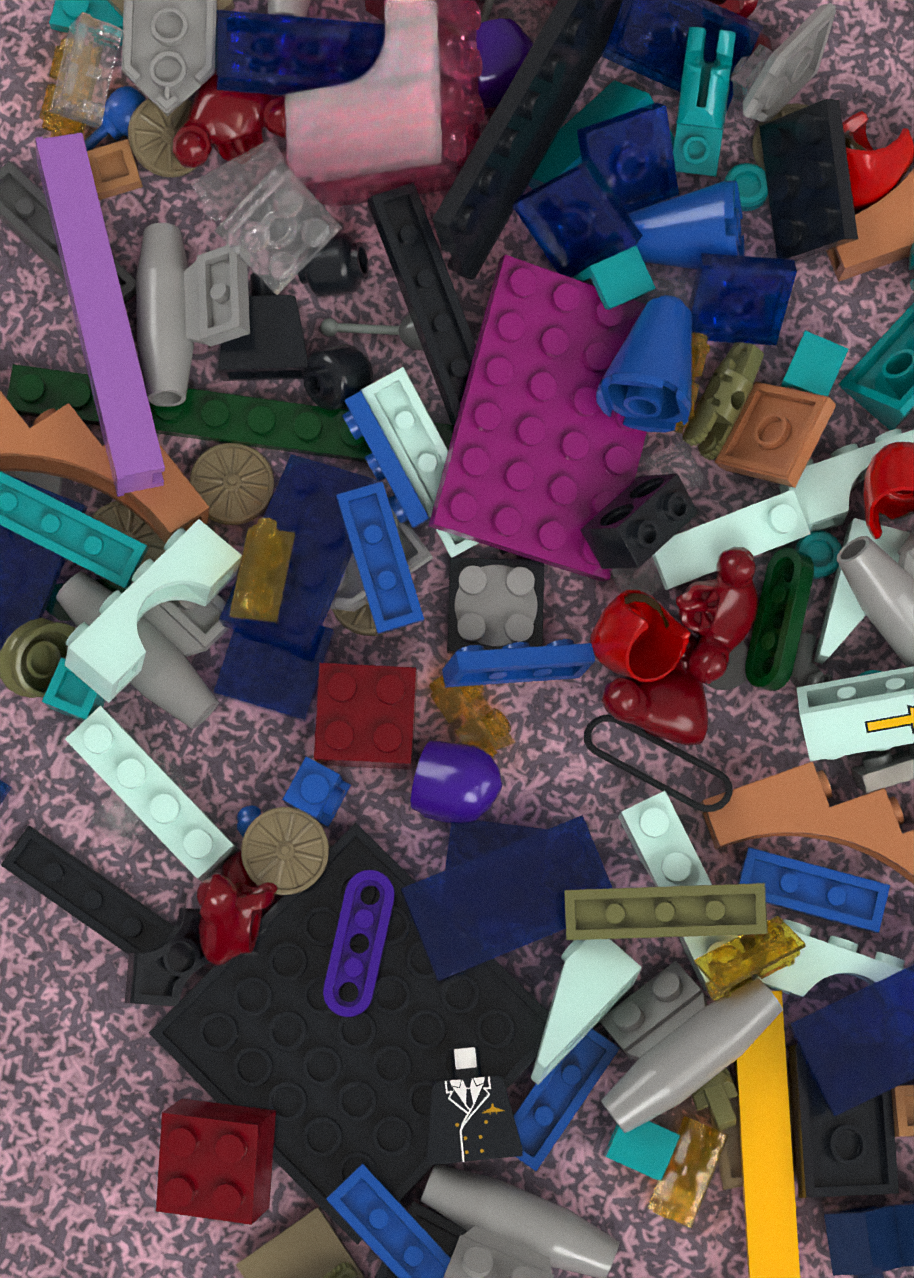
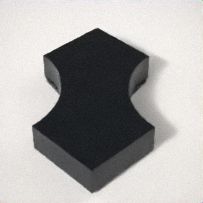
M179 908L177 922L172 932L160 945L146 952L129 953L125 1003L177 1006L179 1004L182 989L190 976L199 968L210 963L204 956L200 944V909Z

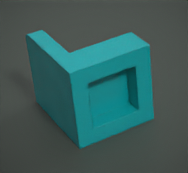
M637 246L593 264L574 276V279L582 282L592 280L606 310L613 309L632 299L636 300L656 289Z
M805 330L780 387H793L800 391L828 396L849 349Z
M61 657L42 702L54 711L83 722L99 706L103 707L106 700L65 666L66 659Z
M650 1121L627 1133H624L616 1124L604 1156L653 1179L661 1180L681 1135Z

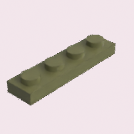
M765 883L564 890L566 940L768 934Z

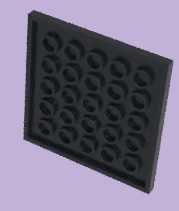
M355 822L329 849L328 862L321 877L311 887L302 892L284 895L261 918L253 951L251 953H241L221 966L217 967L215 965L149 1034L217 1103L276 1110L273 1160L358 1245L362 1239L326 1201V1198L359 1166L364 1164L399 1202L433 1166L427 1165L432 1082L452 1080L450 1050L479 1047L482 1076L502 1075L507 1089L536 1059L549 1012ZM364 870H375L383 873L391 881L395 891L394 905L372 1002L360 1015L344 1017L335 1014L325 1003L323 996L324 983L347 884L357 873ZM375 887L365 888L361 894L362 901L367 905L377 903L380 898L379 890ZM358 934L351 940V948L355 953H363L369 947V940L365 935ZM351 982L342 985L340 989L341 998L346 1002L355 1000L358 996L357 986Z

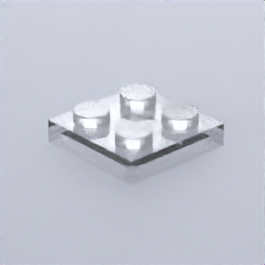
M279 162L214 231L273 293L278 295L342 227L291 169L282 162Z

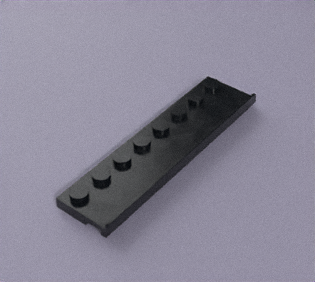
M559 0L432 219L442 250L451 254V258L447 263L449 270L457 272V275L470 280L476 278L633 0Z

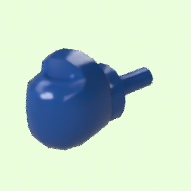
M123 86L115 90L100 108L102 111L95 115L101 126L84 140L86 150H92L108 134L116 141L121 139L123 135L128 137L130 118L135 109L146 100V97L131 86Z

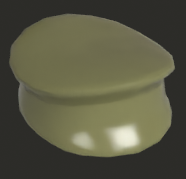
M44 618L28 621L17 628L7 638L0 650V678L5 686L20 696L43 698L61 657L66 659L68 650L66 641L76 628L63 622H53Z

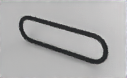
M602 715L594 718L584 731L586 747L594 755L653 787L666 791L668 795L696 810L715 812L722 809L731 799L733 788L726 774L670 743L647 733L638 726L618 721L612 715ZM599 723H617L718 777L725 785L724 797L713 805L698 803L598 749L591 741V733Z

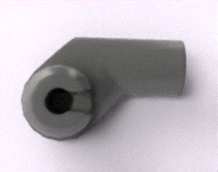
M801 632L794 668L790 677V681L795 687L833 681L829 674L824 675L812 662L816 636L809 633Z

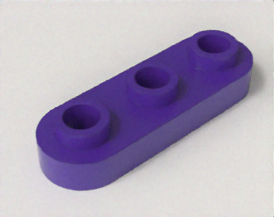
M364 870L357 873L350 879L345 890L323 988L325 1003L331 1011L340 1016L354 1017L360 1015L370 1006L373 999L395 900V891L391 881L379 871ZM367 887H375L380 892L378 902L373 905H367L362 901L361 894ZM358 934L365 935L369 940V947L363 953H355L351 948V940ZM351 982L357 986L358 996L355 1000L346 1002L340 996V989L345 983Z

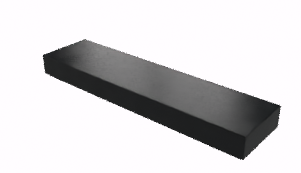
M31 826L27 827L1 864L6 870L128 955L129 953L146 952L157 947L170 935L174 928L171 923Z

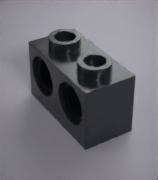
M677 473L646 475L638 477L580 530L602 569L639 568L698 514V511Z

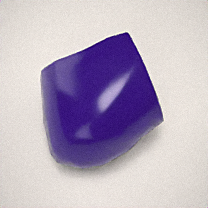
M504 18L488 20L464 30V35L469 41L472 51L462 54L460 60L466 63L464 71L469 80L467 85L468 93L473 97L475 109L497 108L533 46L530 37L521 29L517 22Z
M429 740L422 751L415 772L410 799L411 808L425 818L445 823H469L475 821L491 808L501 792L500 769L492 756L478 746Z

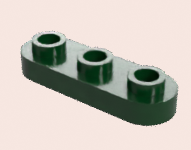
M792 548L780 549L772 556L768 563L745 664V673L748 681L753 686L768 691L781 689L787 684L792 675L814 577V564L811 557Z

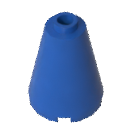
M725 180L625 214L624 224H617L619 252L637 246L644 263L732 275L744 272L745 245L744 235L741 236L740 219H743L737 181Z
M664 295L647 302L598 385L596 402L601 410L609 417H611L612 410L624 416L623 425L646 432H670L675 430L676 423L682 421L683 425H685L689 420L692 409V313L683 301L677 297Z

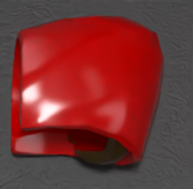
M863 111L850 116L842 123L854 211L866 209L890 193L905 176L914 161V144L907 128H903L898 138L887 147L873 150L866 134V123L869 118Z
M894 442L885 445L872 457L865 472L863 492L866 526L874 539H880L882 535L879 515H886L887 519L895 521L914 514V442Z
M625 590L603 610L593 629L589 643L592 644L596 659L612 672L640 682H653L664 678L675 669L686 651L691 632L662 607L654 597L640 590Z

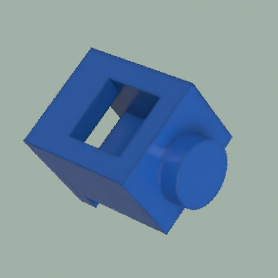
M305 757L282 800L287 806L305 812L329 828L351 785L343 781L339 773Z

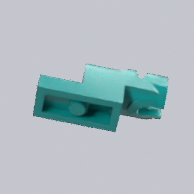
M689 27L671 171L717 177L730 90L736 33L720 30L716 60L708 62L704 59L707 31L701 27Z

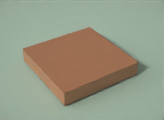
M755 381L753 389L715 463L720 468L729 472L795 488L836 404L828 396Z

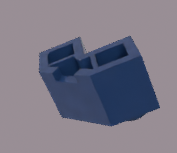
M914 1200L904 1201V1204L882 1207L871 1205L824 1214L833 1276L853 1275L854 1278H884L885 1271L914 1266Z

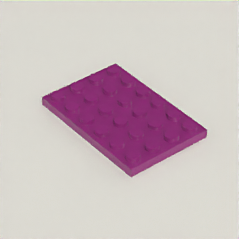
M504 255L499 259L428 527L602 582L610 580L612 569L601 568L580 529L635 481L647 432L623 425L625 417L613 410L611 417L606 415L596 402V392L600 381L646 304L632 299L613 309L606 310L593 285L508 255Z

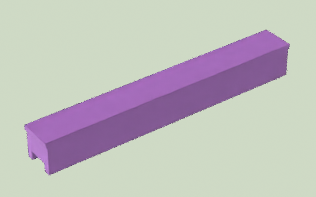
M81 132L44 139L43 137H37L35 140L38 169L117 497L124 496V493L164 486L162 472L165 471V466L83 134Z

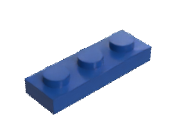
M360 391L345 399L344 401L350 411L342 416L354 438L357 440L364 436L372 453L365 456V459L377 481L379 482L386 478L395 495L388 498V501L399 522L402 524L409 520L411 526L416 528L429 521L430 517L363 392Z
M383 481L337 494L336 498L377 634L423 622V613Z
M571 639L557 640L546 646L530 647L527 642H516L508 644L501 649L485 650L482 645H470L458 649L444 666L442 673L445 688L580 678L595 662V656L591 643L574 644V641Z
M750 847L746 848L738 884L765 883L766 904L873 933H879L890 889L888 884Z
M591 1029L539 1085L535 1083L513 1115L523 1150V1156H517L516 1158L534 1171L538 1170L620 1048L594 1029Z
M364 1164L359 1166L326 1198V1201L397 1278L444 1277L451 1258Z

